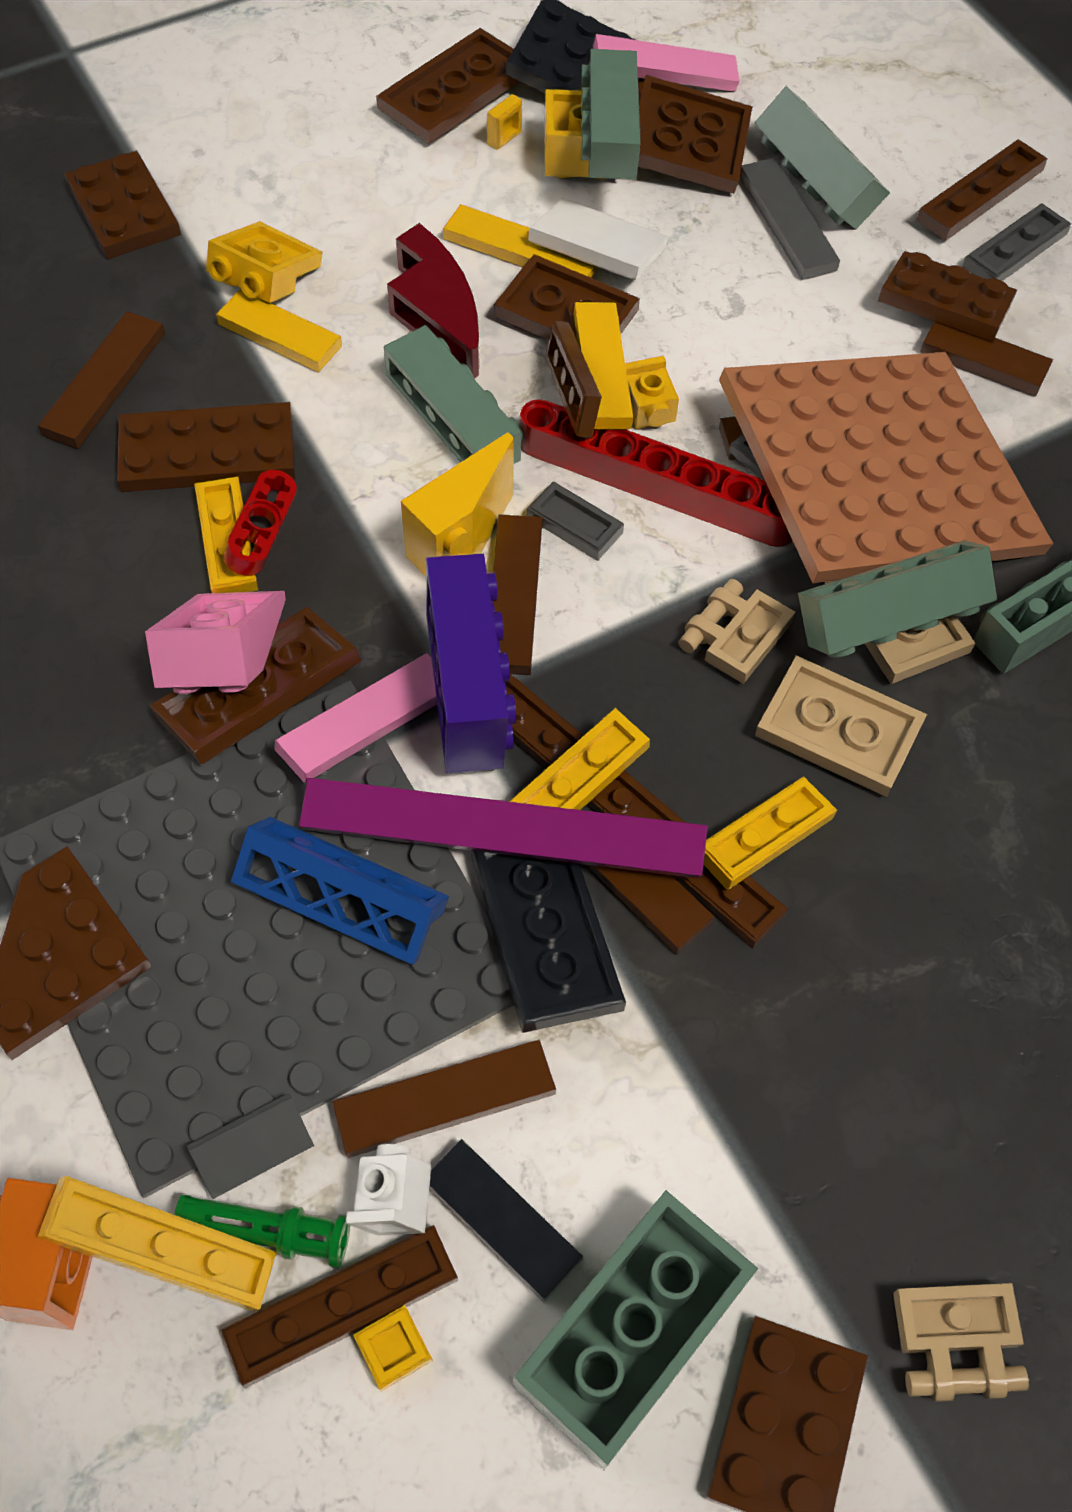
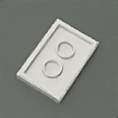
M564 198L530 227L528 241L632 280H637L665 250L668 239L667 235Z

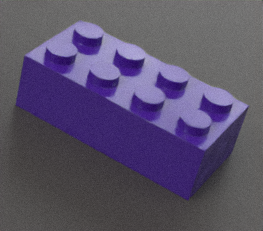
M484 553L426 557V619L445 773L503 769L505 750L513 749L512 724H516L514 695L507 694L505 682L510 680L508 654L500 650L499 641H503L501 612H495L493 601H497L495 572L487 573Z

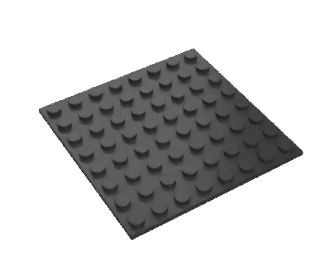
M351 680L288 708L265 723L261 728L248 734L202 765L190 753H187L0 837V866L14 899L22 874L68 846L152 966L68 1023L143 1199L198 1171L187 1145L290 1093L300 1116H303L514 1005L489 917L449 848L310 831L299 827L307 782L304 783L275 751V740L358 693ZM381 737L315 777L317 779L414 790L384 737ZM268 817H273L448 895L449 899L443 915L430 925L418 961L413 965L232 883L231 879L248 826ZM256 851L250 874L268 882L278 878L279 876L271 858ZM288 866L290 872L297 870ZM305 873L293 878L301 897L312 902L324 898L316 878ZM282 883L276 885L284 889ZM333 886L335 892H338V891L341 890V889H339V888ZM352 894L338 898L347 918L356 922L370 918L361 898ZM327 903L322 905L323 907L329 909ZM379 907L381 913L388 911ZM399 915L384 919L392 938L409 945L416 923ZM373 924L370 925V926H367V927H369V928L375 930V927H374Z

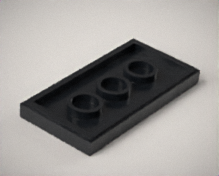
M471 850V858L522 1033L624 1011L626 1000L580 864Z

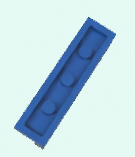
M268 817L248 826L231 882L412 965L419 959L431 923L443 915L449 896L273 817ZM256 851L271 858L279 876L278 878L268 882L250 874ZM288 866L297 870L290 872ZM303 873L316 878L324 898L312 902L301 897L293 878ZM282 883L284 889L276 885ZM333 886H334V887H337V888H339V889H341V890L338 891V892H335ZM348 894L361 898L370 918L361 922L347 918L338 898ZM327 903L329 909L323 907L322 905ZM379 907L388 911L381 913ZM399 915L416 923L409 945L392 938L384 919ZM373 924L374 927H375V930H373V929H371V928H369V927H367V926H370V925Z

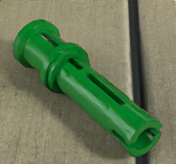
M182 1194L174 1212L176 1216L250 1243L276 1248L277 1254L281 1255L283 1259L292 1260L296 1255L327 1260L330 1267L337 1269L343 1263L350 1235V1225L346 1224L347 1215L340 1214L337 1219L305 1214L303 1207L298 1206L287 1208L284 1213L240 1204L194 1198L190 1195ZM217 1216L253 1223V1228L216 1222L212 1218ZM269 1227H278V1233L271 1232ZM307 1233L322 1235L326 1237V1241L310 1239L306 1235Z

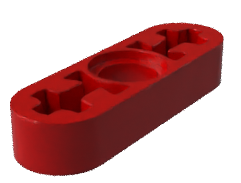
M267 470L259 475L228 538L225 548L224 562L231 571L243 576H252L263 569L297 491L294 479L287 473L280 470ZM272 489L279 492L274 503L267 500ZM252 516L265 517L271 522L272 526L260 528L254 525L249 518ZM247 540L255 543L253 551L249 556L242 554Z

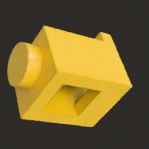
M664 355L625 363L635 429L638 430L652 426L658 427L666 423L675 422L679 397L667 372Z

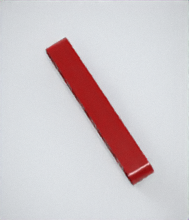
M532 400L521 409L520 427L523 432L521 449L531 457L769 546L783 547L793 541L771 492L763 479L626 429H594L592 438L579 437L574 432L565 407L550 401Z

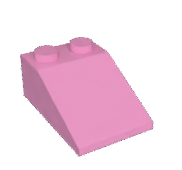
M285 591L197 594L146 630L145 635L154 688L173 687V692L180 694L192 693L202 689V687L218 686L221 692H237L246 689L264 669L286 601Z

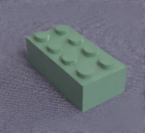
M665 1190L513 1377V1387L604 1471L759 1268Z

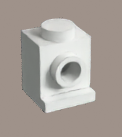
M398 1144L378 1145L376 1156L360 1157L354 1211L347 1212L346 1224L377 1236L425 1233L431 1164L410 1155L411 1149L409 1147Z

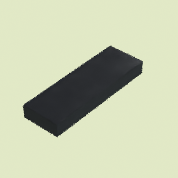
M463 1139L431 1170L429 1190L543 1303L583 1260V1255Z

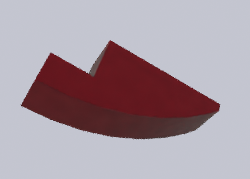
M418 223L396 238L398 269L403 273L387 283L389 313L412 332L426 325L437 338L445 340L451 354L460 364L464 363L469 367L475 379L479 376L480 362L478 314L473 293L465 274L453 255L435 235L421 223Z

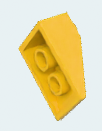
M505 433L400 501L405 554L409 561L425 577L426 557L482 553L498 524L499 514L504 513L513 496L514 437L510 433Z

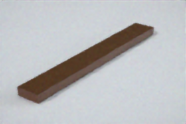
M510 674L509 682L505 683L507 694L514 695L516 706V724H512L513 742L544 769H547L584 735ZM625 770L586 804L594 812L687 823ZM704 864L702 879L672 875L708 911L752 949L786 916L788 911L785 905L750 876L727 890Z

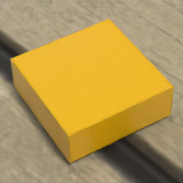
M511 94L487 112V144L494 149H500L522 132V100L517 96Z
M405 1305L353 1335L381 1392L433 1361Z

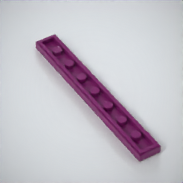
M308 778L299 827L310 831L702 879L708 825Z

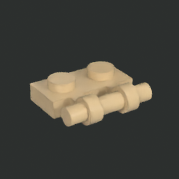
M730 579L723 588H716L707 599L708 606L700 615L696 614L689 620L685 626L686 632L680 638L678 644L688 653H693L699 644H709L710 647L706 652L705 661L744 684L793 623L796 612L758 589L746 601L739 597L743 592L742 584L735 579ZM722 616H730L733 619L725 629L716 624Z
M1012 1283L897 1289L893 1293L902 1354L925 1352L928 1365L927 1370L906 1372V1388L910 1397L931 1396L934 1402L953 1401L955 1394L983 1393L986 1399L1005 1398L1009 1391L1028 1390L1029 1379L1026 1368L1023 1365L1004 1366L1001 1348H1017L1024 1344ZM977 1350L979 1368L952 1369L949 1351Z

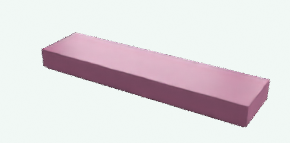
M596 34L593 43V49L637 51L638 78L645 79V76L649 75L673 83L734 92L740 82L736 55Z
M427 653L276 739L275 751L298 777L306 783L308 778H315L437 705L431 657Z

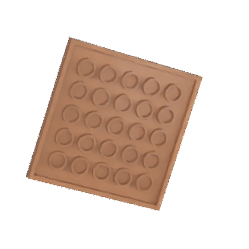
M946 352L728 367L723 369L719 382L812 583L841 580L964 540L989 546L991 561L1045 555L1053 545L1051 538Z

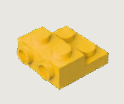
M258 221L208 240L206 271L218 282H224L229 286L241 288L243 293L249 298L259 297L272 303L295 292L297 277L321 267L323 252Z

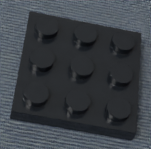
M541 0L508 58L504 73L544 93L546 89L581 90L582 65L590 64V51L593 49L596 34L636 39L597 21L591 16H586L564 5L561 1Z

